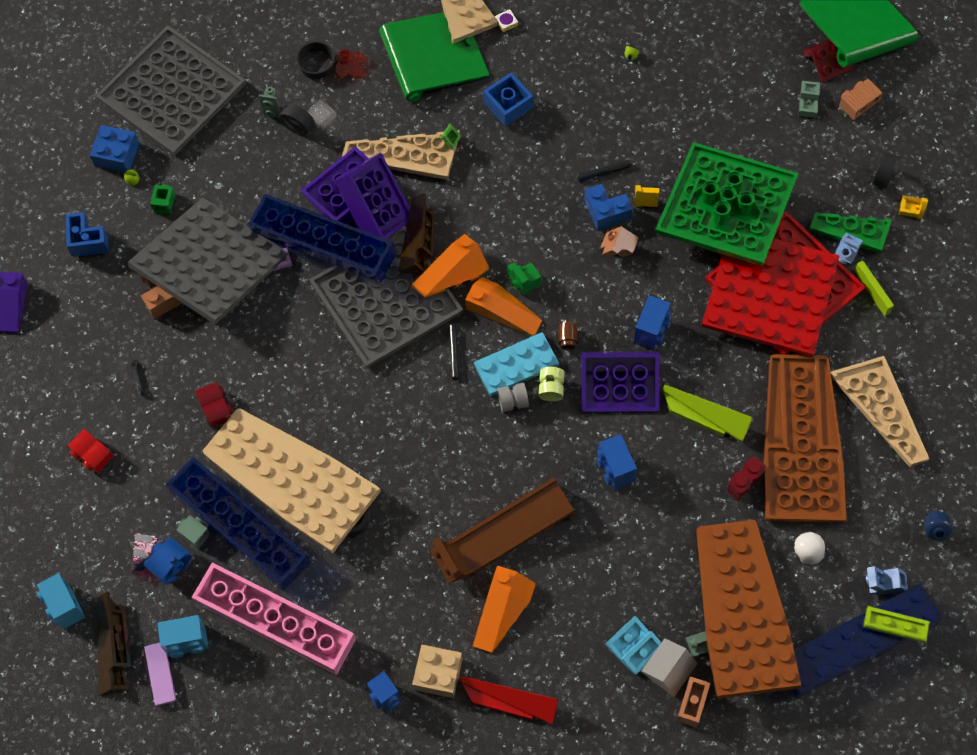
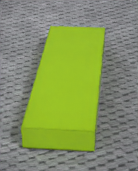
M865 262L857 263L854 273L860 282L866 286L865 289L883 315L890 314L894 304Z
M868 606L863 628L925 643L927 641L930 621Z

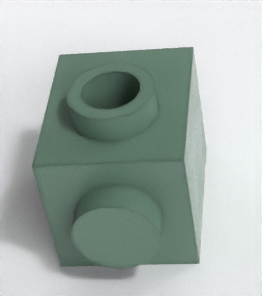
M189 515L178 524V534L196 549H199L211 535L205 527V522L199 517L194 519Z

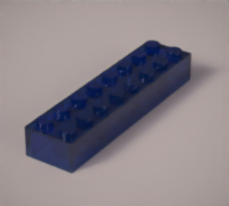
M264 194L248 223L252 232L270 241L379 283L384 279L398 252L394 243L390 240Z
M192 457L166 484L169 492L204 521L206 525L282 591L310 563L309 557L305 552L196 458Z
M921 583L874 607L930 621L929 629L938 625L943 619ZM864 612L794 649L801 688L791 690L796 698L799 699L910 639L863 628L866 614Z

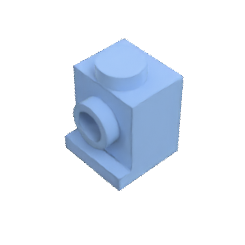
M845 233L835 252L836 255H840L839 262L842 264L852 263L863 240ZM845 248L848 249V250H849V254L846 253V252H843V249H845Z

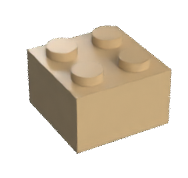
M421 644L412 683L413 689L454 698L463 659L462 653Z

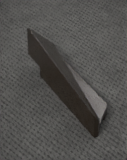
M425 193L412 199L398 268L400 273L422 275L426 271V259L433 257L435 214L433 209H428L426 206L427 196Z
M109 592L103 593L97 599L98 694L101 696L129 690L125 670L131 668L125 608L121 604L116 605L110 598Z

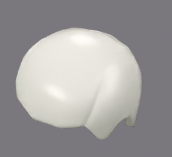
M813 532L803 533L795 540V553L799 556L802 563L813 565L819 563L824 558L825 543L818 534Z

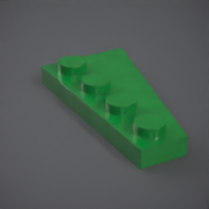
M815 212L809 231L841 241L845 233H848L863 240L861 248L881 254L892 219L876 220L874 217L864 219L851 215L849 217H842L839 214Z

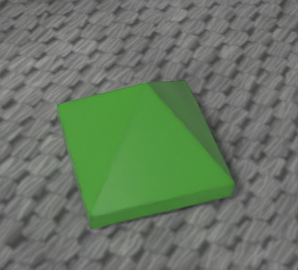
M451 124L448 125L441 136V139L451 150L454 149L461 138L460 133Z

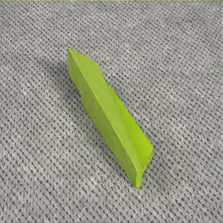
M664 385L662 394L666 398L671 414L724 437L725 433H728L743 442L750 427L752 417Z

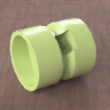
M545 367L540 370V399L546 401H559L563 399L564 386L562 384L564 383L565 373L563 369Z

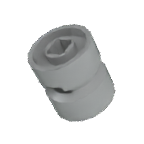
M524 383L515 384L511 389L508 386L497 388L502 412L511 411L515 406L518 409L529 407Z

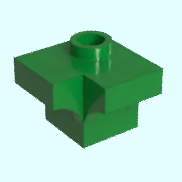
M513 262L507 266V275L512 280L513 288L516 291L519 290L522 295L541 285V275L532 263L519 266Z

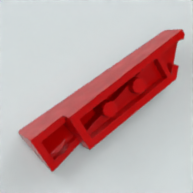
M461 676V684L473 704L533 720V717H536L549 724H553L558 699Z

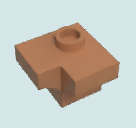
M621 226L606 233L600 249L603 250L602 254L607 258L616 254L625 257L633 253L638 237Z

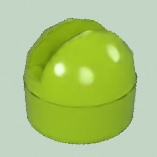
M626 46L624 52L626 59L631 55V60H635L640 50Z
M128 170L124 174L125 182L130 186L136 185L140 180L135 170Z

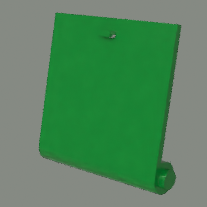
M804 0L799 2L801 8L838 48L837 60L842 67H847L916 43L918 38L917 30L888 0Z
M444 12L387 23L379 29L385 49L407 101H418L422 96V92L426 90L488 78L490 76L473 36L466 37L464 40L452 44V37Z

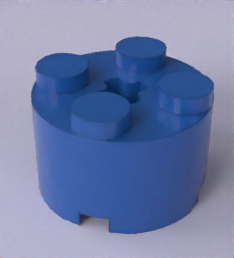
M169 537L164 543L158 542L152 548L153 554L144 562V566L161 582L167 585L178 578L176 574L179 571H185L192 560V556L177 540Z

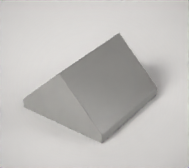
M664 639L641 672L675 697L698 663L686 648Z

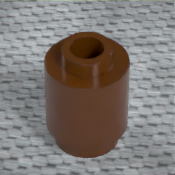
M563 321L558 326L561 349L573 350L578 343L577 325L572 321Z

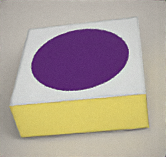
M510 9L495 16L502 32L518 26V21Z

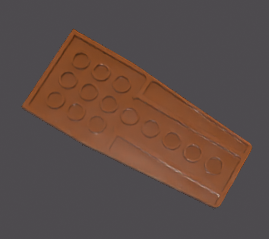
M773 354L770 357L763 462L766 465L764 470L765 521L846 522L844 464L829 358L825 355L810 357L806 355Z
M746 520L698 527L696 535L706 642L717 699L801 688L789 626L757 522L755 520Z

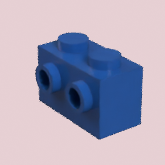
M384 671L367 683L371 693L369 696L377 709L382 708L386 712L387 710L392 711L399 706V701H401L399 691Z

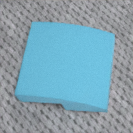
M634 616L605 645L634 674H637L649 661L661 644V641Z

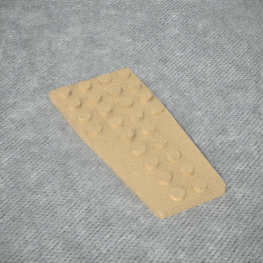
M237 409L203 450L204 455L284 521L332 553L381 492L379 487L336 459L242 409Z

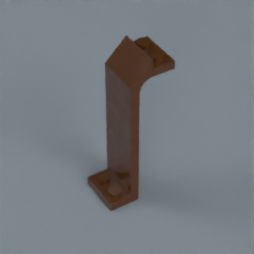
M553 477L454 539L446 542L442 541L440 537L434 539L432 542L435 546L429 550L448 583L470 577L564 518L569 517L570 520H573L577 517V514Z

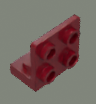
M830 39L802 50L804 57L811 56L813 58L821 82H825L853 69L852 65L847 67L840 66L837 60L838 48Z

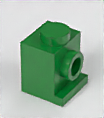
M165 184L154 186L150 202L154 213L172 215V206L175 198L173 187Z

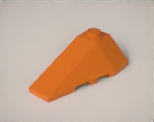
M464 234L430 265L412 284V287L426 298L443 292L448 287L454 285L457 287L462 282L478 279L489 270V266L479 245Z
M483 277L473 284L465 299L466 310L530 336L536 335L542 323V320L501 285Z
M497 566L473 648L493 653L508 630L517 621L519 615L529 605L536 585L535 582L517 571Z

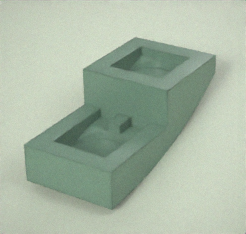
M802 81L798 116L817 117L820 83Z

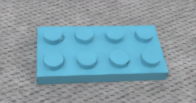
M543 332L475 361L474 366L491 397L498 394L497 388L506 386L511 388L515 384L523 383L540 375L542 368L559 367V362Z

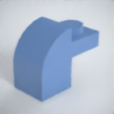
M875 566L867 568L866 582L871 594L893 595L908 592L906 572L900 568L884 571Z

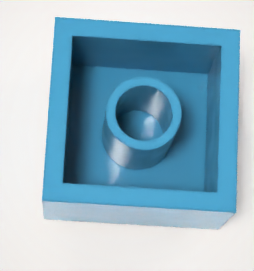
M60 573L37 584L39 589L37 595L40 601L47 607L45 611L49 619L53 620L56 626L60 625L63 629H66L86 618L70 585Z
M199 615L158 623L160 647L168 657L179 658L184 653L199 654L204 649H209L206 625Z

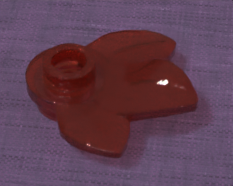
M348 49L339 51L337 54L338 64L335 67L337 75L341 79H344L347 75L355 78L362 77L364 73L362 64L368 58L361 52L352 53Z

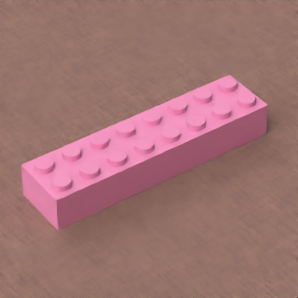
M214 563L210 565L192 596L197 605L335 675L338 674L356 641L354 633Z

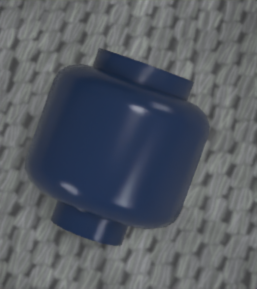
M933 511L925 517V531L930 539L940 541L950 536L952 525L949 516L945 512Z

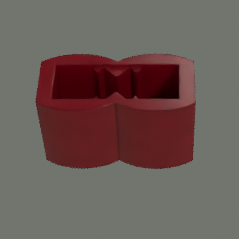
M217 382L195 390L211 428L226 422L231 417L233 409L230 402L225 403L223 397L226 396L223 386L218 387Z
M756 457L750 458L746 461L742 470L732 476L727 492L737 501L744 498L749 492L750 487L756 485L761 480L766 465Z

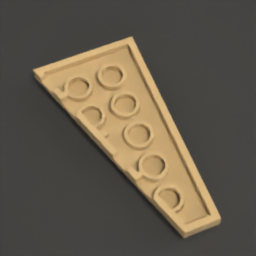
M441 0L448 22V29L451 33L452 44L462 41L466 37L469 38L495 28L498 25V21L483 0Z
M437 132L435 135L397 136L395 139H387L386 137L375 141H369L368 139L347 141L342 157L356 146L368 158L381 152L391 170L448 180L457 144L451 150L441 139L443 132Z
M884 356L831 371V378L909 467L928 462V454Z

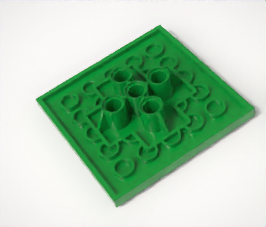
M693 142L655 233L763 267L799 173Z

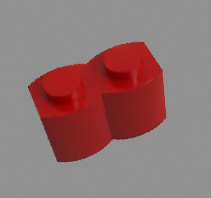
M85 429L67 445L71 450L69 454L76 460L79 458L83 460L84 463L82 465L90 472L94 470L99 473L114 457L111 451Z

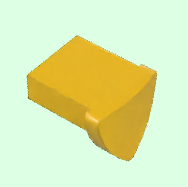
M635 185V207H658L659 188H644L641 185Z
M902 195L899 215L922 219L928 199Z

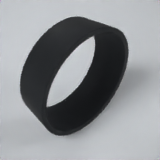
M311 41L304 44L298 50L296 61L301 72L306 77L321 79L332 72L335 63V53L327 43ZM313 51H323L332 58L330 66L320 72H309L303 69L301 62L308 53Z

